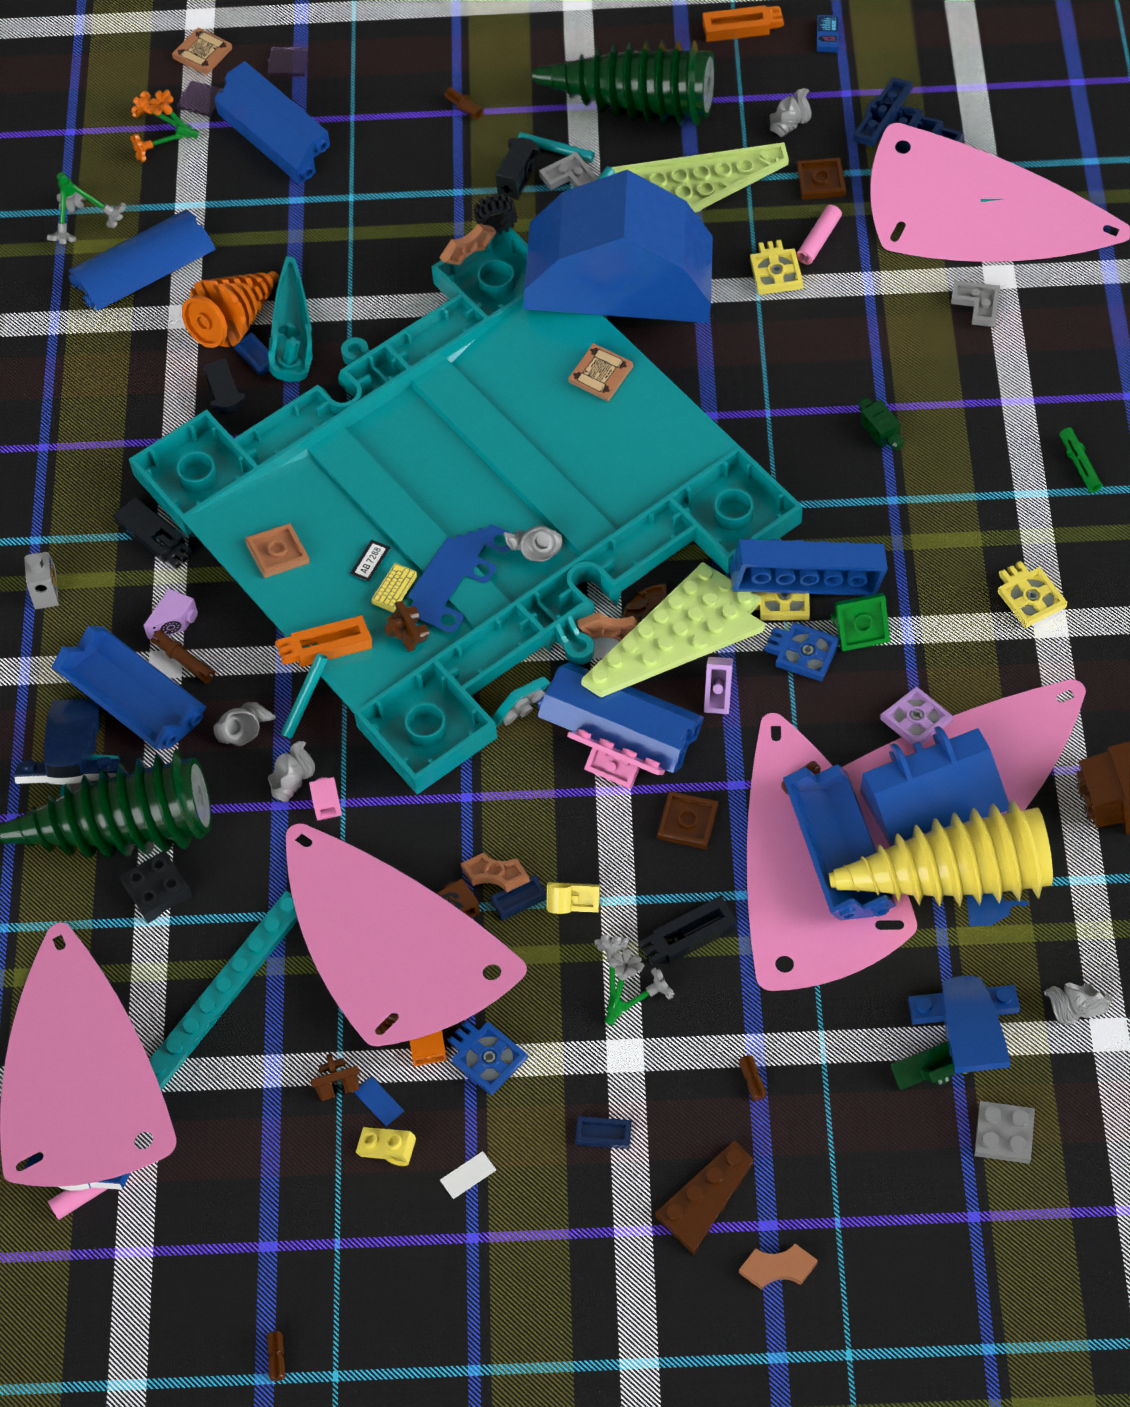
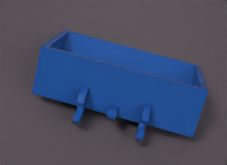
M940 726L934 728L936 734H933L936 745L923 749L918 741L912 744L915 753L904 756L897 744H891L892 751L889 754L892 762L863 773L860 792L890 847L894 845L897 833L904 841L912 838L915 825L924 834L930 832L934 818L945 828L950 826L953 813H956L964 823L969 821L972 808H975L982 818L988 817L991 804H995L1000 813L1008 810L1009 801L991 749L979 728L948 739L945 731Z

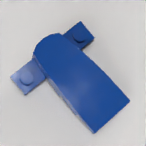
M958 976L943 982L942 993L908 997L913 1025L944 1021L946 1039L948 1040L949 1053L952 1056L955 1074L1010 1068L1009 1053L998 1015L1019 1013L1020 1005L1015 985L986 988L980 977Z

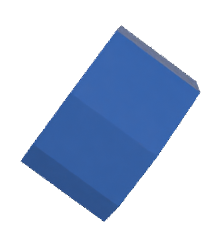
M628 169L564 191L530 222L523 309L708 323L711 308L713 236L687 201Z

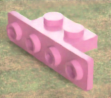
M577 729V732H568L567 737L592 747L584 768L585 770L629 789L633 787L640 768L656 775H663L665 769L659 767L660 763L650 758H646L645 761L636 757V752L626 748L620 751L613 748V742L602 738L599 741L592 739V734L587 731Z

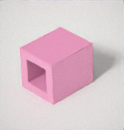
M334 777L319 778L316 781L309 782L317 821L341 816L342 812Z

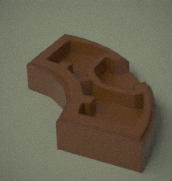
M666 583L653 585L640 591L630 603H627L621 618L633 616L640 623L667 597Z

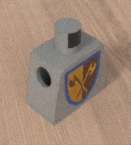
M43 552L26 555L24 557L26 583L34 608L41 609L59 606L56 567L50 554ZM45 585L47 589L41 591L39 586Z

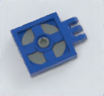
M793 622L789 632L774 627L764 650L778 656L776 667L823 682L838 647L840 637Z
M465 1021L462 1027L468 1033L466 1034L459 1028L454 1032L461 1041L459 1042L453 1036L447 1039L448 1043L459 1051L451 1059L452 1063L492 1096L528 1059V1055L489 1022L478 1031L469 1022Z

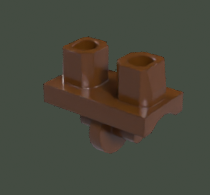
M398 601L395 603L396 610L387 618L388 624L385 626L384 631L389 637L396 636L398 640L401 639L407 651H413L417 643L427 640L429 630L424 624L415 625L419 619V612L416 606L406 607L403 601Z
M331 1054L326 1055L328 1063L318 1065L320 1073L331 1070V1074L311 1079L313 1089L316 1088L321 1101L335 1098L332 1083L341 1080L346 1094L360 1090L358 1066L336 1071V1068L346 1066L344 1058L333 1061Z

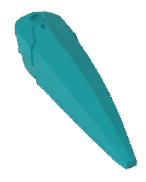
M286 256L276 292L271 337H269V370L273 376L280 380L298 382L308 376L313 358L312 327L297 262L294 257Z

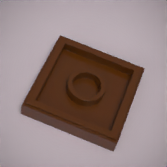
M841 158L796 162L801 200L846 196Z
M669 791L657 839L707 850L719 801Z

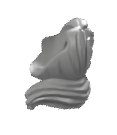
M808 88L797 90L794 97L788 96L779 103L777 111L770 114V131L775 132L779 137H783L796 129L798 123L804 124L810 120L812 112L806 98L809 92Z
M533 526L527 531L517 530L513 534L504 532L505 541L512 551L521 550L523 556L531 561H547L552 556H555L562 546L561 534L545 526Z
M247 702L241 708L231 709L222 715L220 720L214 725V734L220 743L242 746L258 735L260 722L274 720L276 716L257 702Z
M297 741L291 746L290 754L283 753L276 759L274 772L268 776L273 798L288 802L302 786V779H308L313 776L315 763L305 751L304 746L306 743L304 741Z
M1066 983L1064 991L1056 986H1051L1044 991V995L1051 999L1057 1021L1066 1025L1076 1023L1080 1017L1089 1018L1107 1013L1109 1004L1112 1003V997L1109 994L1097 992L1091 984L1078 986L1073 983Z

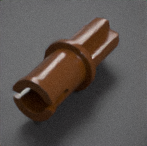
M449 87L444 93L445 98L457 105L459 111H464L474 120H478L482 116L484 109L471 101L468 95L463 96L452 87Z

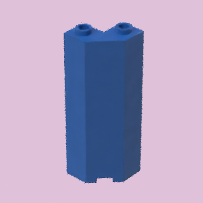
M244 61L227 73L224 79L227 83L223 91L218 92L215 97L217 113L293 180L301 184L316 173L314 157L330 147L328 131Z
M88 626L78 646H62L52 665L55 671L154 749H170L193 730L203 718V712L206 708L203 703L103 626Z
M571 662L558 667L545 695L538 702L540 710L537 717L571 731L577 732V729L587 731L592 734V739L599 741L602 738L613 742V748L620 751L623 748L632 750L637 753V758L644 761L646 758L658 761L660 768L671 773L676 772L682 767L688 746L697 740L704 719L703 716L630 686L604 697H599L581 685L582 678L590 670Z
M837 764L815 775L804 767L784 777V783L830 913L840 921L887 914L889 909L896 906L893 895L890 893L880 892L878 896L876 892L836 890V888L830 887L828 873L833 872V869L860 860L861 856L866 858L877 853L847 771Z

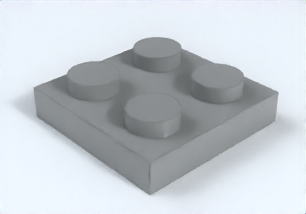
M980 1101L974 1156L1030 1164L1035 1108Z

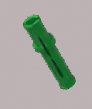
M1073 428L1063 429L1059 433V437H1061L1067 448L1066 454L1069 458H1072L1090 493L1099 491L1103 484L1100 482L1085 454L1083 443L1078 441Z

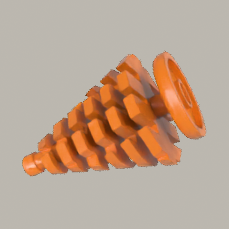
M270 271L267 274L262 272L201 280L195 283V288L190 289V298L185 300L182 306V318L189 334L205 347L214 348L218 345L222 347H230L232 345L233 347L239 344L251 323L256 319V315L263 308L262 305L273 291L274 285L279 282L278 273Z

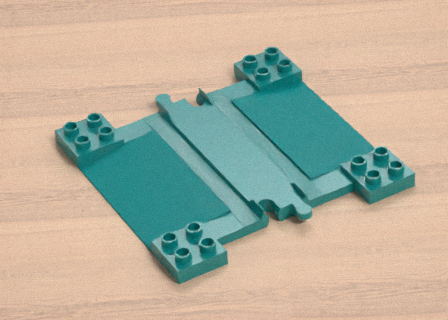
M509 227L510 231L508 232L503 230L501 235L496 232L484 251L472 253L460 265L444 263L441 260L431 266L434 285L449 301L372 350H369L365 340L358 337L347 339L342 344V359L347 366L340 370L338 381L344 390L353 397L351 401L345 403L336 402L331 399V396L324 388L316 385L234 439L209 411L205 410L129 459L134 477L186 535L194 533L285 637H290L291 633L363 616L372 638V649L328 660L321 677L354 713L357 728L417 795L497 739L496 723L471 697L473 694L541 647H544L550 653L551 645L555 642L565 650V656L571 663L584 665L593 659L595 654L594 641L589 635L579 632L577 620L592 615L595 606L576 587L578 584L588 581L593 582L617 606L621 591L692 541L727 574H730V564L740 539L778 540L802 523L803 506L603 315L523 309L528 244L511 227ZM593 343L633 362L634 367L609 402L569 383L568 380ZM291 523L309 556L310 563L264 578L245 543V538ZM490 524L511 533L517 530L527 531L533 526H545L561 534L562 546L560 551L544 562L528 560L523 556L521 550L512 551L509 549L507 552H500L485 545L477 557L496 566V570L489 581L482 583L464 575L444 605L463 614L464 618L456 631L450 633L418 619L415 625H426L429 635L426 641L417 643L413 651H407L401 639L398 640L396 636L389 637L385 633L384 628L388 624L387 618L393 612L373 605L372 598L394 563L417 572L416 579L402 599L406 607H411L413 600L408 598L409 593L447 537L455 539L458 534L466 536L469 531L476 533L479 528L487 529ZM504 534L495 536L494 543L497 546L503 547L507 545ZM371 540L391 547L370 581L350 574ZM479 564L474 568V574L478 577H484L489 573L487 565ZM450 613L444 614L441 617V623L444 626H453L457 621L456 616Z

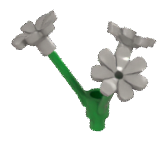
M64 172L57 174L58 185L61 189L60 194L57 195V201L60 202V222L58 223V231L48 234L47 240H59L60 244H67V241H76V236L70 235L67 232L65 209L68 208L69 214H74L76 207L80 210L83 209L84 204L82 201L85 199L102 208V211L108 215L106 225L109 228L116 227L117 220L119 221L123 217L121 213L126 208L125 203L121 202L118 206L115 205L114 207L108 204L104 205L73 184Z
M602 935L601 939L594 940L595 946L598 947L599 951L607 952V961H609L610 996L609 1005L606 1009L608 1013L604 1022L614 1026L617 1017H621L623 1011L626 1012L631 1006L649 995L652 997L660 992L667 999L673 998L675 994L663 979L661 970L654 968L651 970L654 976V983L646 987V991L628 1002L620 999L624 981L628 979V976L634 977L637 972H641L644 968V964L641 963L642 959L638 955L631 957V950L627 949L629 938L616 936L611 939L608 935ZM615 974L619 978L617 988H615Z

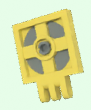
M776 240L775 248L772 241H767L768 249H765L763 242L758 243L760 253L750 254V263L758 295L803 289V279L795 248L783 250L781 240Z
M1019 561L1015 564L1016 568L1011 565L1007 567V571L1005 569L999 571L1000 578L1005 584L998 588V594L1024 628L1067 607L1068 602L1041 567L1029 572L1026 566Z
M753 592L761 597V602L755 609L760 610V620H810L809 593Z

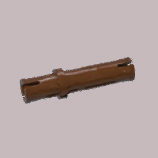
M162 630L155 632L153 636L157 640L152 638L151 642L166 652V656L169 659H175L205 684L213 679L212 676H215V671L183 648L181 642L174 641Z

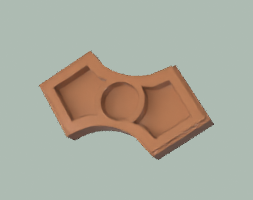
M477 224L466 236L459 239H451L439 258L444 263L460 265L472 253L484 251L497 231L492 226Z
M600 612L577 620L578 628L592 639L612 638L619 642L639 624L633 616L610 618Z
M481 853L461 863V868L472 886L491 883L509 892L530 882L528 874L516 858L508 861H497L489 858L485 853Z
M796 1244L787 1251L778 1254H768L755 1249L739 1269V1273L761 1290L776 1280H791L801 1285L817 1265L818 1260Z

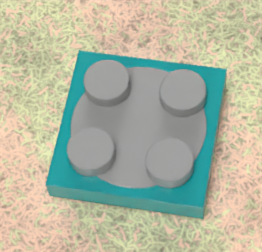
M541 677L513 690L491 717L496 723V727L502 724L507 726L518 716L522 718L527 716L533 710L532 705L543 698L545 695L544 690L550 682L545 677Z

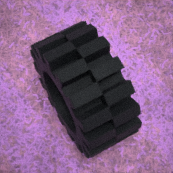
M495 193L493 197L490 198L487 195L485 196L486 200L481 198L479 204L476 203L474 215L477 224L492 226L499 235L502 234L503 230L505 232L510 231L509 227L513 228L515 226L514 223H517L514 202L508 195L505 197L504 194L500 193L499 197H497V193Z

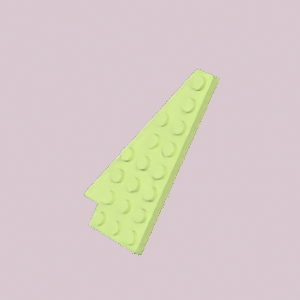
M783 142L611 168L615 173L628 169L687 201L694 212H699L703 208L787 166L789 158L785 143Z
M702 562L582 678L581 685L599 697H604L759 634L765 630L766 623L754 617L751 613L758 607L761 597L753 592L732 591L730 578Z

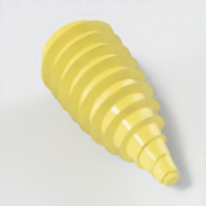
M1013 800L1009 802L1007 813L1004 814L1000 813L995 804H991L988 817L984 818L980 816L975 808H972L969 821L964 823L956 813H953L950 826L945 828L934 818L931 831L926 834L915 825L912 838L904 841L897 833L893 846L884 849L879 844L877 853L866 858L861 856L860 860L833 869V872L828 873L830 887L836 888V890L876 892L878 896L880 892L895 894L898 902L902 894L912 895L919 906L923 895L933 896L939 907L943 896H953L960 907L963 895H973L980 906L983 894H993L1000 904L1003 892L1012 891L1020 902L1023 889H1032L1039 899L1042 887L1051 886L1053 883L1051 851L1042 813L1038 807L1020 810Z

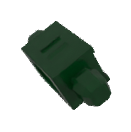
M867 397L859 401V409L861 411L862 426L880 448L888 444L893 450L901 449L904 446V441L900 435L901 423L882 400L874 403Z

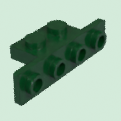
M948 1041L890 1065L897 1087L901 1090L924 1080L935 1083V1085L943 1084L951 1080L950 1076L955 1074L952 1056L949 1053Z

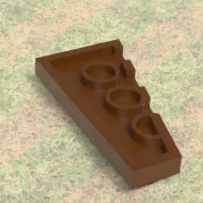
M734 1140L656 1211L655 1217L694 1255L704 1237L707 1236L713 1227V1223L726 1207L728 1200L754 1164V1159Z

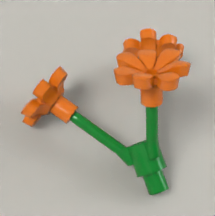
M168 89L163 93L161 90L155 93L156 99L152 98L150 100L151 95L143 91L140 94V98L136 96L133 100V103L136 104L131 110L133 117L138 118L146 112L150 115L154 114L176 127L175 135L155 141L148 140L143 142L138 134L130 136L134 150L137 151L135 154L136 159L141 160L142 163L146 161V150L152 149L153 146L175 139H182L183 137L187 139L188 137L198 138L199 131L192 129V126L184 123L173 112L172 107L169 105L173 102V97ZM162 111H163L166 115H170L174 120H172V119H170L169 117L163 115V114H162Z

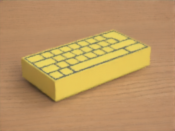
M394 563L373 596L372 604L394 613L396 610L395 603L402 601L416 579L417 572Z

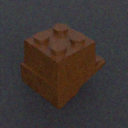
M1130 741L1108 747L1107 752L1079 761L1080 771H1076L1077 788L1080 798L1084 797L1086 804L1084 809L1087 819H1093L1095 828L1123 823L1126 834H1130Z

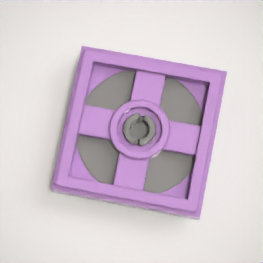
M917 686L881 714V720L911 745L918 741L921 745L933 737V734H936L935 727L940 726L943 729L952 722L953 718L948 711Z

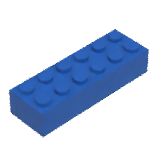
M748 538L739 540L730 564L732 591L869 596L877 593L888 567L884 544H874L871 542L779 541L777 539L755 540Z

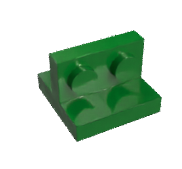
M883 593L834 602L836 612L831 613V620L838 630L839 644L842 651L890 642L886 599Z

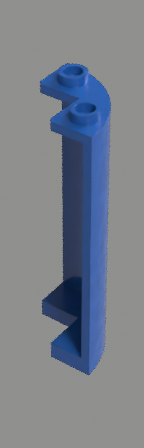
M185 209L69 269L71 275L68 278L74 288L78 287L79 290L84 291L85 296H83V299L88 308L99 311L216 250L203 226L197 224L196 217L189 210Z

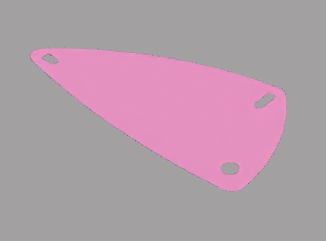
M902 123L890 124L885 129L879 142L872 168L870 193L876 231L881 245L886 250L934 259L1003 262L1066 256L1108 247L1130 239V226L1117 217L1046 178L982 150ZM907 141L911 146L910 151L905 154L898 153L895 149L897 142ZM981 199H1002V200L981 202ZM904 222L906 227L899 240L896 242L891 241L890 236L897 223ZM1110 225L1120 230L1117 236L1104 232L1103 227Z
M1073 679L1035 688L953 716L952 722L946 725L943 730L948 739L979 728L991 749L1008 801H1015L1020 810H1025L1044 784L1060 757L1078 717L1086 690L1080 681ZM1070 689L1074 698L1065 702H1059L1056 699L1057 695ZM902 737L842 767L848 773L876 852L879 844L884 849L889 848L890 845L860 792L862 775L867 771L892 762L889 754L892 751L891 744H897L904 756L915 753L913 746ZM931 737L922 744L923 749L936 745L934 738Z
M769 713L761 720L751 780L747 833V890L751 945L757 983L768 991L806 988L854 974L892 953L912 937L917 930L914 911L909 896L906 894H902L899 902L895 894H892L896 906L889 909V912L882 916L840 921L830 913L789 795L781 788V783L784 781V777L798 771L811 761H815L820 766L821 772L833 766L804 735L777 713ZM771 726H781V739L779 741L772 740ZM879 920H900L904 923V927L900 930H879L875 927V923ZM781 956H788L793 960L794 967L789 972H780L775 966L776 960Z
M295 824L287 830L286 856L288 876L295 911L303 937L327 989L351 1025L369 1045L383 1046L405 1042L455 1025L498 1000L525 976L527 967L520 957L472 918L419 882L368 853L308 825ZM303 834L312 840V844L309 847H304L295 840ZM492 964L501 968V975L497 979L488 980L483 976V970L486 966ZM391 1013L398 1014V1020L384 1034L378 1035L375 1033V1029Z
M66 923L54 924L45 935L21 994L9 1038L1 1092L0 1142L3 1175L7 1181L12 1183L61 1187L99 1182L149 1166L170 1155L176 1147V1135L166 1103L136 1030L104 973L81 940ZM62 934L66 946L62 950H57L52 939ZM143 1132L151 1133L153 1136L151 1145L145 1149H138L135 1146L136 1137ZM38 1152L43 1153L44 1156L41 1161L23 1171L16 1170V1165Z

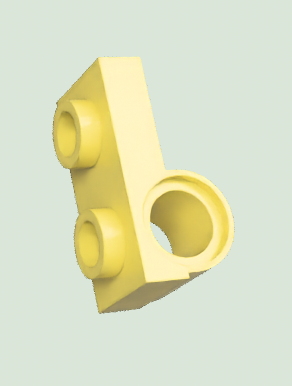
M548 882L546 905L548 912L555 914H565L571 911L599 912L600 885Z
M363 1127L356 1153L360 1157L386 1159L388 1162L398 1166H408L416 1137L411 1131Z

